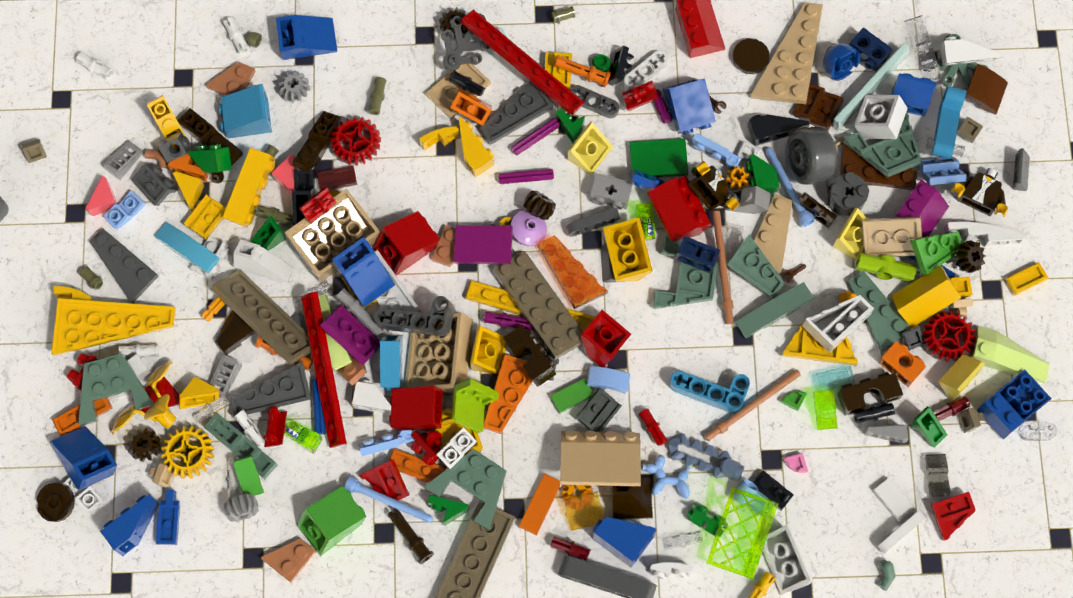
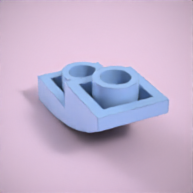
M130 191L119 204L115 203L103 217L118 230L131 220L146 203L134 191Z
M590 366L586 385L602 388L603 390L609 388L625 394L628 392L630 373Z

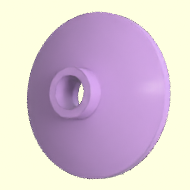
M520 211L511 220L510 226H513V237L520 244L536 246L545 239L547 234L545 220L532 215L529 211ZM528 223L532 224L534 228H530Z

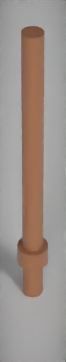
M713 211L717 249L721 250L718 258L723 295L721 303L722 310L725 311L726 324L728 325L734 324L732 313L734 306L733 300L730 297L720 211Z
M797 369L729 418L718 422L715 428L704 435L705 439L709 442L718 434L725 433L728 427L801 376L800 372Z

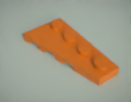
M504 355L494 390L499 392V399L489 403L483 429L498 434L502 433L532 383V379L523 367L528 361Z

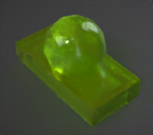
M833 389L813 391L817 430L837 429V408Z

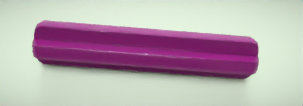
M556 118L551 119L511 147L512 152L516 156L559 128L560 123Z
M553 169L508 172L500 173L498 177L500 184L554 179Z

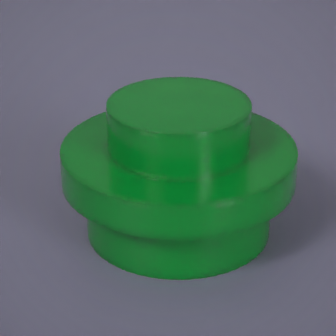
M599 54L593 58L592 66L605 72L610 68V59L606 55Z

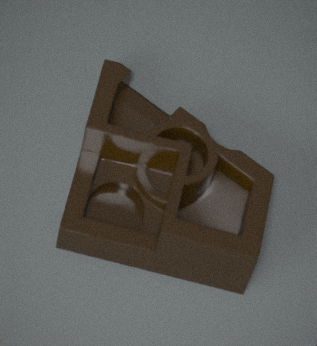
M804 192L799 203L815 212V220L829 229L837 215L808 193Z
M232 310L216 336L215 341L223 353L228 355L242 345L241 342L256 332Z

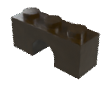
M520 325L504 336L503 339L516 358H520L525 354L532 355L531 359L523 367L534 384L539 387L556 375L553 369L556 365L550 357L546 358L543 355L546 351L540 343L536 344L533 341L536 337L530 329L526 330L523 325Z
M889 372L882 373L873 380L865 378L856 385H852V383L841 386L837 393L845 416L853 414L855 411L864 410L866 407L864 394L866 393L876 394L880 399L881 405L899 400L903 396L896 373L889 374Z

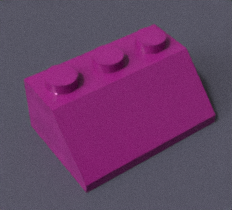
M921 179L894 218L921 216L922 238L928 237L949 208V205L936 188Z

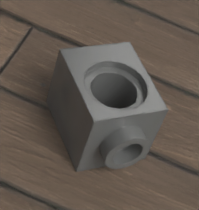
M178 132L162 139L158 148L168 163L187 155L190 149V142L186 136H183L182 132ZM172 144H177L180 148L176 149Z

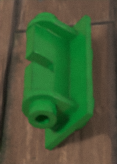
M694 503L691 507L694 511L690 510L686 516L689 518V521L699 527L705 521L707 525L704 530L715 537H721L724 532L721 528L726 529L728 523L725 522L726 519L718 514H711L706 506Z

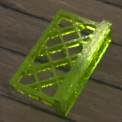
M731 487L706 563L753 580L779 503ZM734 493L743 495L746 503L735 507L732 502ZM746 496H747V497H750V498H753V499L750 500V501H748L747 498H746ZM756 500L765 502L762 511L754 514L750 503ZM748 505L752 515L741 520L737 510ZM735 511L739 522L729 526L726 516ZM754 518L757 527L748 533L743 523ZM741 524L746 534L735 539L730 529ZM728 530L733 541L722 545L719 539L720 534ZM748 537L751 543L750 548L741 552L737 541ZM719 542L721 547L716 549L717 543ZM735 543L739 554L729 558L724 548ZM722 549L727 560L720 563L712 561L714 553ZM741 556L744 561L742 571L733 568L731 560ZM727 562H729L730 567H729V566H726V565H724V564L727 563Z

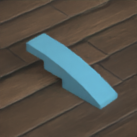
M168 222L154 235L155 238L175 253L187 259L193 265L198 266L207 274L220 260L217 255Z

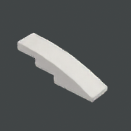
M947 222L944 227L945 233L954 231L964 234L965 241L984 240L985 247L1022 245L1027 239L1026 234L985 223Z

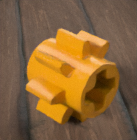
M734 166L733 171H727L729 177L726 178L727 183L730 182V189L734 187L739 190L742 185L747 186L748 181L745 179L749 177V173L745 174L744 167L737 168Z

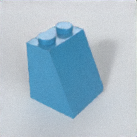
M263 84L221 97L222 104L219 105L220 116L223 115L221 130L222 133H226L228 139L272 132L268 97Z

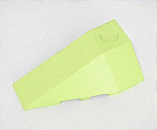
M977 326L976 340L973 342L974 347L970 357L984 362L985 367L1013 375H1018L1025 369L1035 381L1046 383L1050 364L1000 332Z

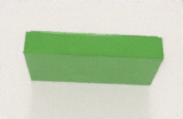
M585 378L551 395V399L559 414L588 400L594 395L590 386L586 385L587 381Z
M250 455L234 460L233 465L243 494H253V496L264 493L253 456Z

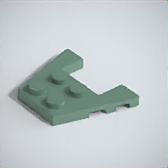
M907 112L897 139H885L868 146L861 134L857 132L845 137L843 141L846 146L886 177L917 166L921 162Z
M664 236L662 255L677 257L681 243L671 242L669 237ZM681 262L676 293L656 290L653 309L712 301L718 262H716L712 274Z
M120 353L84 364L78 422L80 426L98 421L94 401L131 391L136 410L154 405L153 400L137 378L135 371L124 354Z
M473 449L451 469H446L429 482L425 489L437 497L442 496L451 482L485 503L475 517L474 522L489 531L507 471Z

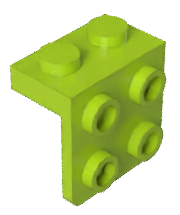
M471 378L454 385L452 420L476 433L483 432L485 405L498 400L499 392Z

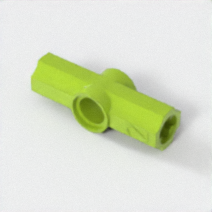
M859 253L856 261V270L876 274L878 278L883 280L895 278L913 282L916 274V265L896 261L894 257L889 255L877 257Z

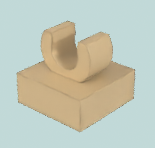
M961 298L949 305V307L956 308V314L960 312V317L967 316L966 307L973 306V299Z
M159 463L158 468H151L148 475L154 477L153 483L162 488L169 489L174 476V470L169 471L167 465Z

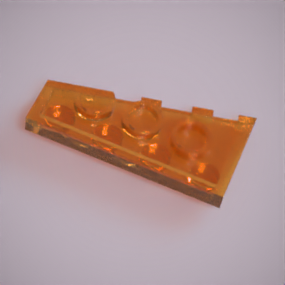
M555 235L538 243L539 250L573 309L608 293V290L604 286L602 287L597 282V279L584 269V265L571 255V252Z

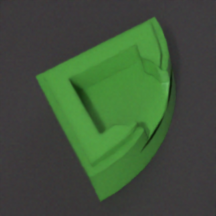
M803 391L789 393L784 396L780 403L798 411L807 393Z

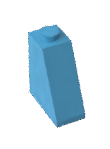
M383 335L380 340V387H385L387 391H392V389H397L401 386L403 335Z

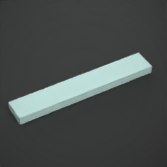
M903 43L837 114L833 121L834 129L839 131L862 106L865 95H872L908 56L909 45Z

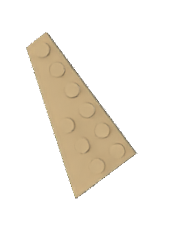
M804 2L754 88L751 99L806 105L823 4Z

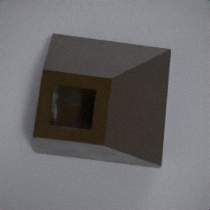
M641 477V486H611L614 519L653 518L651 478Z

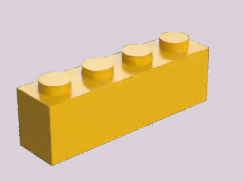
M250 147L222 218L248 228L249 224H252L255 214H253L255 208L261 203L262 197L260 195L262 190H265L268 185V175L275 167V158Z

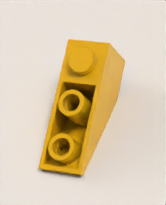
M460 116L459 126L464 162L476 178L494 166V155L489 148L486 149L482 145L483 140L481 137L472 132L471 124L467 120L464 121Z

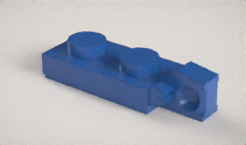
M166 490V499L161 500V504H159L157 545H177L180 501L176 500L175 490Z

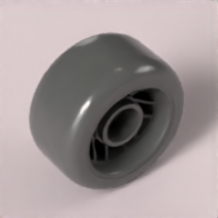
M821 127L800 128L792 132L785 147L788 171L792 178L802 185L828 181L835 173L837 167V149L831 134Z

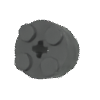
M852 172L842 174L833 181L828 193L829 207L833 212L841 216H850L854 208H858L861 211L868 198L869 188L860 176Z

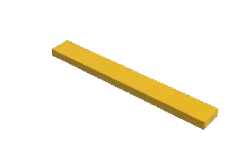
M473 280L470 281L465 296L466 300L523 316L506 290ZM566 308L583 332L595 318V316Z

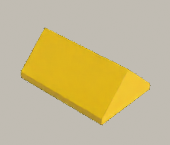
M640 217L603 227L616 282L639 281L653 272Z
M941 265L933 269L928 275L920 277L891 295L898 312L910 327L920 324L961 299L960 294Z

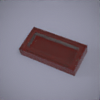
M354 165L317 172L320 190L324 187H327L328 190L357 185Z

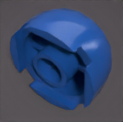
M839 43L833 45L826 50L824 55V70L832 79L834 78L836 81L843 80L852 73L850 70L853 66L857 68L859 65L860 53L849 44Z

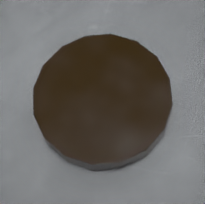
M748 38L742 40L733 51L734 65L745 74L760 73L769 62V50L762 41Z
M49 483L45 485L37 496L38 513L43 519L51 522H60L68 518L75 504L74 494L70 487L63 483Z

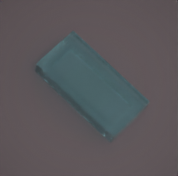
M851 366L812 375L817 394L841 389V386L845 384H856Z

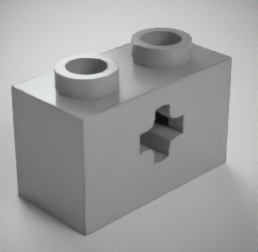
M596 173L590 193V200L598 205H611L612 208H617V210L627 209L633 182Z

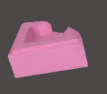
M803 453L783 458L786 466L797 473L808 472Z

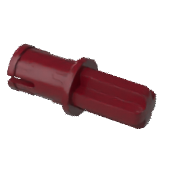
M963 396L956 401L947 402L945 406L933 411V413L941 421L949 416H956V413L969 408L971 405L966 403L969 400L966 396Z
M556 536L553 537L550 544L551 548L565 552L567 556L572 555L584 561H587L591 550L575 544L574 541L569 542Z

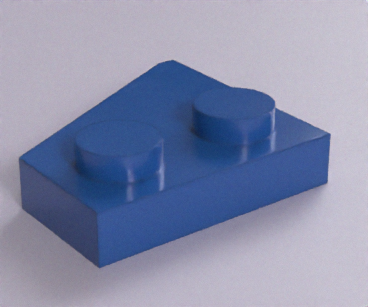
M633 168L629 174L634 185L640 188L645 186L656 188L665 183V180Z

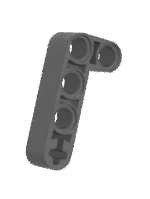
M438 296L432 302L430 314L381 308L375 312L374 320L385 330L446 336L451 329L454 305L446 297ZM446 304L445 309L440 310L441 306ZM406 318V322L400 325L401 320ZM424 320V324L418 327L419 322ZM440 322H443L442 327L436 329L437 325Z

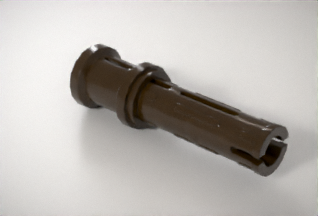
M396 508L393 509L397 517H395L392 511L387 516L409 543L408 549L415 553L419 559L418 563H425L434 555L433 551H429L424 544V539L416 535L401 512Z

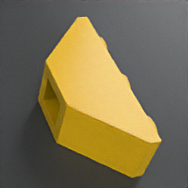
M163 95L146 103L165 138L178 132H182L183 136H185ZM172 144L174 148H180L177 144Z

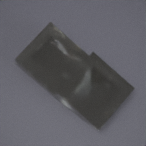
M946 454L926 455V473L930 497L950 496L951 490L948 480L949 470Z

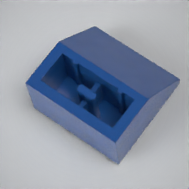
M899 73L891 95H900L907 106V113L925 117L936 82L931 81L929 78H918L908 73Z

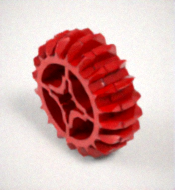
M354 116L351 121L347 117L346 123L340 120L341 127L335 126L336 132H332L333 139L330 140L335 156L337 158L341 157L342 162L347 160L349 165L354 161L356 166L359 164L358 161H362L364 165L366 163L365 159L372 161L371 155L377 156L376 150L380 149L379 143L381 142L380 132L376 130V125H371V120L365 121L364 117L357 120V117ZM362 130L370 135L371 140L363 137ZM341 141L349 145L350 151L341 146Z
M944 310L941 312V315L936 313L934 318H929V323L925 324L924 328L926 330L923 331L922 335L926 337L924 338V343H929L926 350H933L931 356L937 353L939 355L938 360L945 357L946 362L950 358L955 362L958 360V357L960 358L963 354L968 355L971 352L970 349L974 347L973 341L976 340V337L972 335L975 333V329H970L972 322H965L967 316L962 319L960 318V312L955 316L953 310H950L948 315ZM948 323L953 324L957 327H951ZM936 326L940 328L939 332L941 334L937 340L935 338ZM947 333H948V335H949V334L953 335L952 338H951V337H950V338H948V337L944 338ZM960 333L963 334L964 338L962 346L959 345L960 341L958 339ZM941 345H947L950 349H947Z

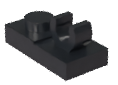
M623 45L614 51L609 70L611 73L607 84L613 86L621 82L625 77L624 70L632 67L627 62V59L632 60L634 56L628 53V47Z
M764 470L753 481L758 491L774 502V506L780 511L783 510L794 496L793 493Z

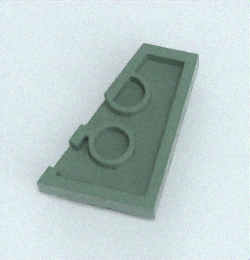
M749 234L727 266L774 299L785 283Z

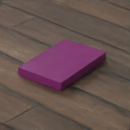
M456 225L454 263L511 264L513 226Z
M341 304L320 325L362 366L380 347V340Z

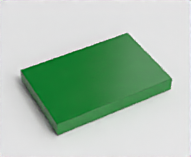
M685 138L629 142L631 169H636L657 178L688 176Z

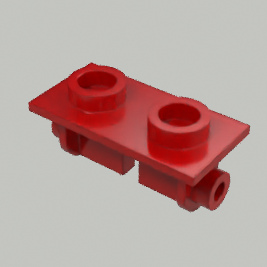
M272 406L268 410V424L266 434L264 435L265 448L283 445L287 411L280 412L278 407Z

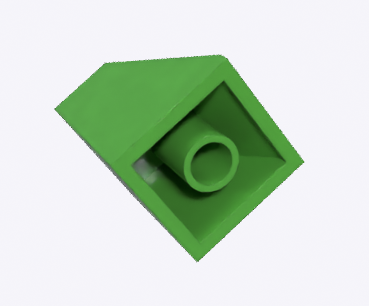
M341 486L307 507L297 527L317 553L322 556L361 526L366 515L363 508L358 506L353 500L352 494Z

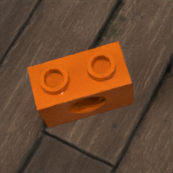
M458 88L450 103L451 109L482 126L492 110L490 104Z
M897 341L878 362L891 374L896 373L897 379L907 387L915 381L926 367L924 361L919 356L911 354L907 346L902 343L899 344ZM899 360H905L908 366L900 365Z

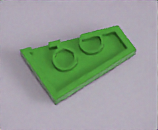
M953 231L910 240L921 274L928 275L933 269L956 255L954 249L958 248V244L962 242L959 232Z

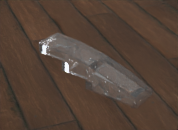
M923 16L905 20V26L921 77L929 78L931 81L936 82L935 86L943 84Z

